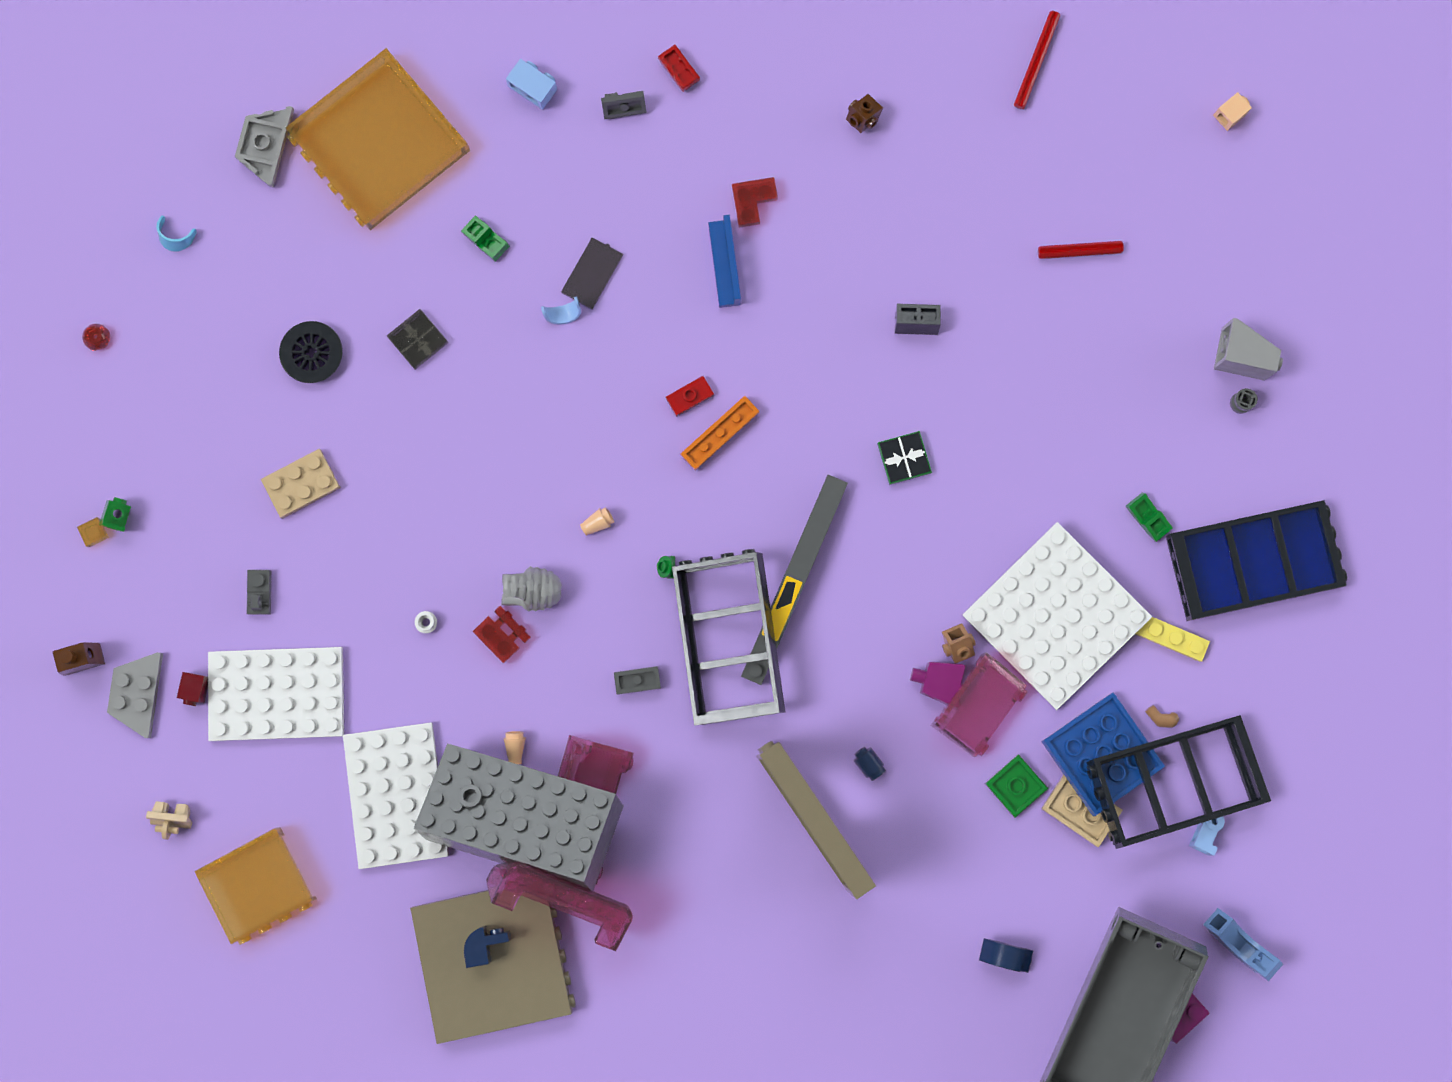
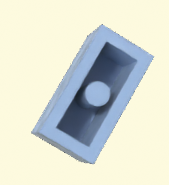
M521 58L506 78L509 88L542 110L557 91L556 80L553 76L546 72L544 74L541 73L534 63L530 61L525 62Z

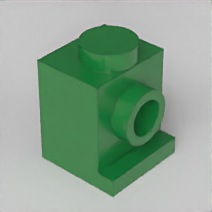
M114 497L113 501L107 500L99 526L124 532L131 506L126 505L127 501ZM116 509L121 512L119 518L113 516V512Z

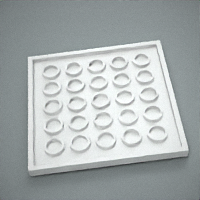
M1058 522L962 614L1056 710L1152 618Z

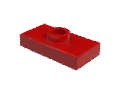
M675 44L658 56V60L682 92L700 81L699 75Z
M701 376L665 398L677 417L714 396V393L704 376Z

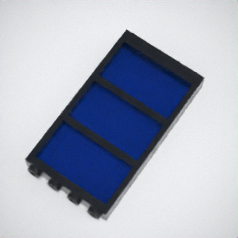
M1325 500L1175 532L1165 536L1186 621L1347 586V573L1345 569H1342L1340 561L1342 554L1336 546V531L1331 526L1329 519L1331 512Z

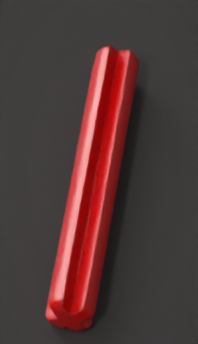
M1122 241L1040 246L1038 248V257L1045 259L1119 254L1123 252L1124 245Z

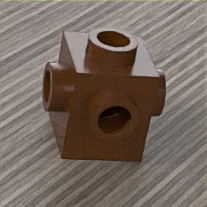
M867 94L860 100H854L849 105L846 120L852 127L862 133L867 128L872 129L877 124L883 107Z

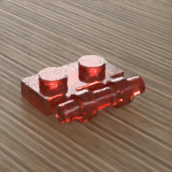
M499 606L494 611L499 618L494 622L488 616L473 632L502 663H505L520 649L514 641L520 638L526 643L531 637L526 632V628L523 625H519L512 618L513 615L509 611H505ZM506 624L513 633L508 636L500 627Z

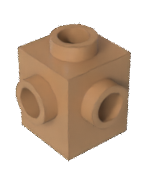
M962 623L942 631L945 642L942 645L946 657L951 656L955 664L975 656L973 646L976 643L971 633L968 634Z

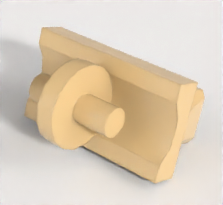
M156 801L152 811H147L146 819H150L151 825H156L155 832H161L162 839L168 840L171 834L179 833V828L191 829L192 821L189 818L190 808L188 805L176 804L174 814L168 813V803Z

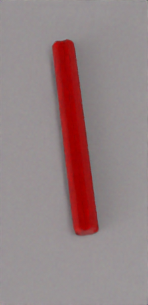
M1049 12L1014 102L1016 108L1024 109L1059 21L1060 13Z

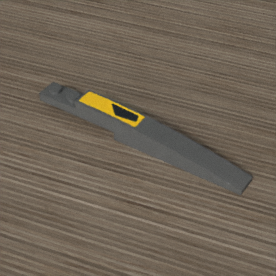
M827 475L770 607L776 649L848 484L831 475ZM763 626L751 654L767 652ZM768 660L746 663L741 677L762 685L769 668Z

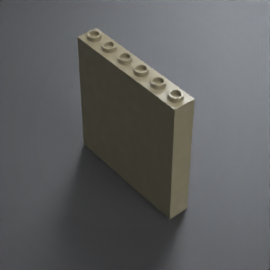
M546 877L410 908L437 1044L572 1014V1008L576 1007L573 994H569L568 985H571L569 971L565 972L563 963L567 962L564 949H560L559 940H562L560 927L555 925L554 918L557 917V910L555 904H551L550 895H553L551 882L546 881ZM485 925L487 934H490L491 929L504 928V931L510 930L511 940L509 942L489 945L492 961L490 964L466 968L464 945L466 939L473 931Z

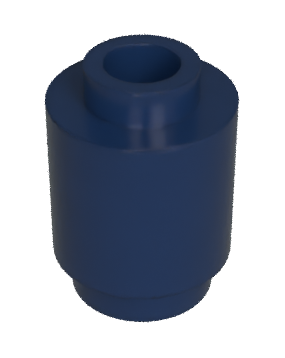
M863 747L854 754L856 756L854 759L855 764L865 777H869L871 781L877 779L886 771L883 767L884 763L871 747L868 749Z

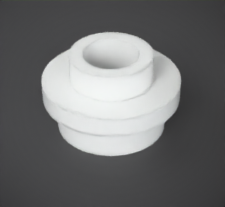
M423 611L415 618V627L421 633H431L437 626L436 616L429 611ZM426 618L430 620V624L427 627L422 624Z

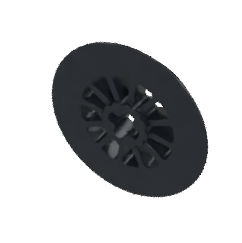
M317 321L299 323L284 335L280 343V362L286 373L297 381L304 383L323 381L330 377L340 365L342 359L340 338L331 327ZM307 336H310V343H309V344H308V342H307V340H306V337H307ZM315 336H319L316 343H314ZM301 339H303L305 346H302L298 342ZM325 339L327 343L320 346L322 341ZM295 346L302 348L301 351H294ZM328 347L330 349V351H322ZM310 348H313L314 351H317L313 354L314 357L312 358L309 355H306V353H309ZM294 355H301L298 358L294 359ZM321 355H329L328 360L323 359ZM304 360L300 367H298L297 363ZM318 360L323 361L325 365L320 367ZM309 362V370H304ZM314 362L318 368L317 370H313Z

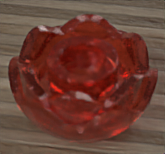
M91 324L83 331V343L93 351L103 349L109 343L110 332L102 324Z

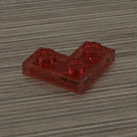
M774 177L732 184L739 228L760 224L757 203L778 200Z

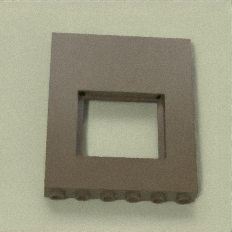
M770 741L759 748L760 754L756 757L844 888L857 900L876 887L780 742L773 743V741Z

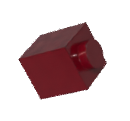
M182 672L176 698L183 699V704L196 706L197 702L204 703L208 689V677Z

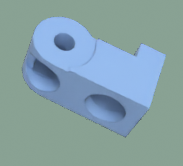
M1224 817L1198 824L1189 846L1208 856H1214L1218 847L1212 844L1217 832L1224 826Z

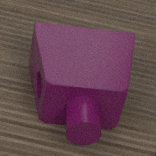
M928 662L925 671L917 668L912 669L910 681L922 683L921 694L950 707H956L966 665Z

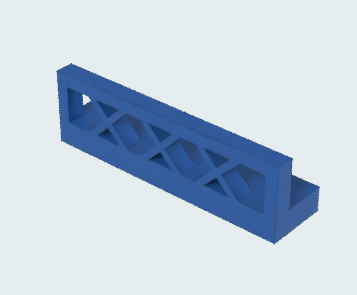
M729 214L723 215V220L708 222L719 308L741 305Z

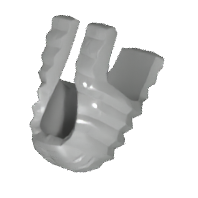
M530 566L524 573L502 575L503 594L501 605H519L529 612L531 610L537 611L539 609L551 608L561 598L562 584L560 579L552 571H547L545 568L540 569Z

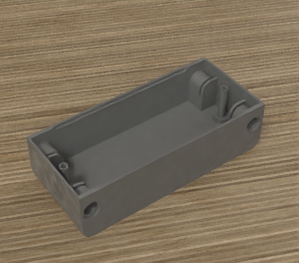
M1118 907L1040 1082H1152L1209 957L1206 946Z

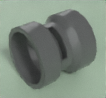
M1242 389L1232 396L1230 406L1236 413H1246L1257 404V395L1251 389Z

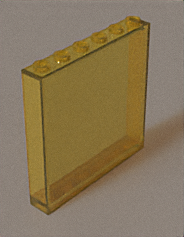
M387 48L285 127L289 133L287 138L294 147L300 146L303 150L300 152L303 158L308 163L312 161L315 164L314 171L321 179L326 177L330 182L327 184L329 189L335 195L337 193L343 198L341 203L348 211L352 209L357 214L354 218L361 227L366 225L369 230H372L470 151L468 143Z

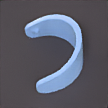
M574 297L575 300L563 306H541L544 318L548 322L558 325L575 321L581 314L578 297Z

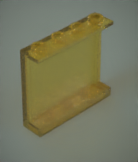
M281 827L268 831L194 871L230 944L238 942L241 945L251 940V934L257 931L259 934L272 928L271 923L277 920L282 923L290 919L292 912L297 909L302 912L312 907L311 902L317 899L316 896L312 897L282 838L284 833Z

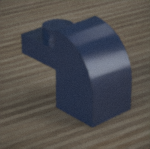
M485 925L473 931L466 939L464 945L466 968L490 964L492 961L489 945L509 942L511 940L510 930L504 931V928L491 929L490 934H487Z
M984 938L979 961L1017 972L1028 973L1033 950Z

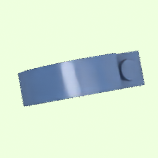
M1219 908L1203 924L1236 958L1267 981H1270L1283 966L1281 960L1254 941L1233 918Z

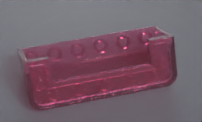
M520 862L497 864L491 869L486 879L492 904L513 911L519 897L522 895L601 926L594 939L595 943L613 951L618 949L633 919L628 905Z

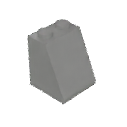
M1233 318L1221 329L1214 370L1265 381L1281 369L1283 358H1280L1281 350L1239 319Z

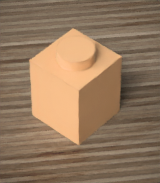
M1237 92L1220 106L1213 116L1228 131L1245 117L1252 107L1248 99Z

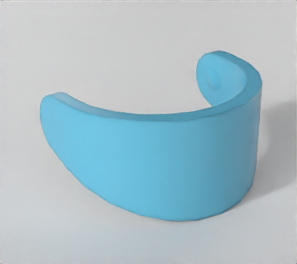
M162 215L159 218L156 228L159 241L164 248L169 251L178 252L191 245L197 233L195 228L181 239H170L161 233L165 216Z

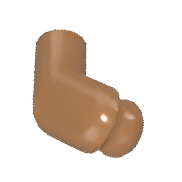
M1154 705L1145 711L1158 727L1172 728L1179 721V716L1176 713L1161 714Z

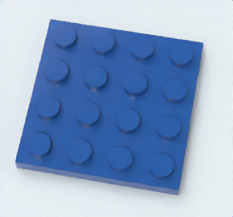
M1114 692L1041 741L1093 817L1101 812L1102 807L1100 801L1094 795L1095 786L1093 780L1087 774L1086 762L1149 743ZM1153 749L1142 752L1150 777L1165 767ZM1134 755L1101 765L1113 803L1143 783Z

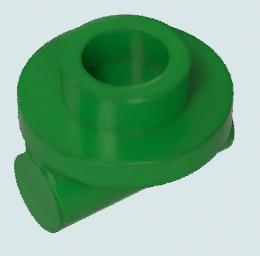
M662 556L659 559L657 571L660 577L674 579L672 567L675 566V556Z

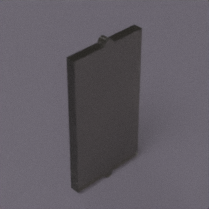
M591 238L561 293L572 299L577 296L579 303L593 309L623 254L611 248L609 244L605 245Z

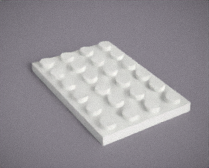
M343 647L208 652V741L337 737L344 735Z
M433 723L343 735L358 869L449 856L447 846L426 840L414 829L438 768Z

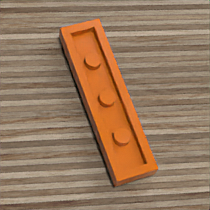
M746 396L742 397L680 455L696 471L758 415L760 411Z

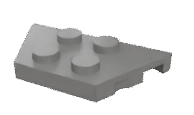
M291 106L274 112L270 110L262 114L246 116L235 153V158L270 187H274L293 117L294 108Z
M158 652L113 669L107 713L144 738H151L163 658V653Z

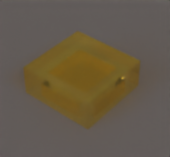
M98 517L77 527L86 547H91L109 538L105 528L99 526L100 518Z

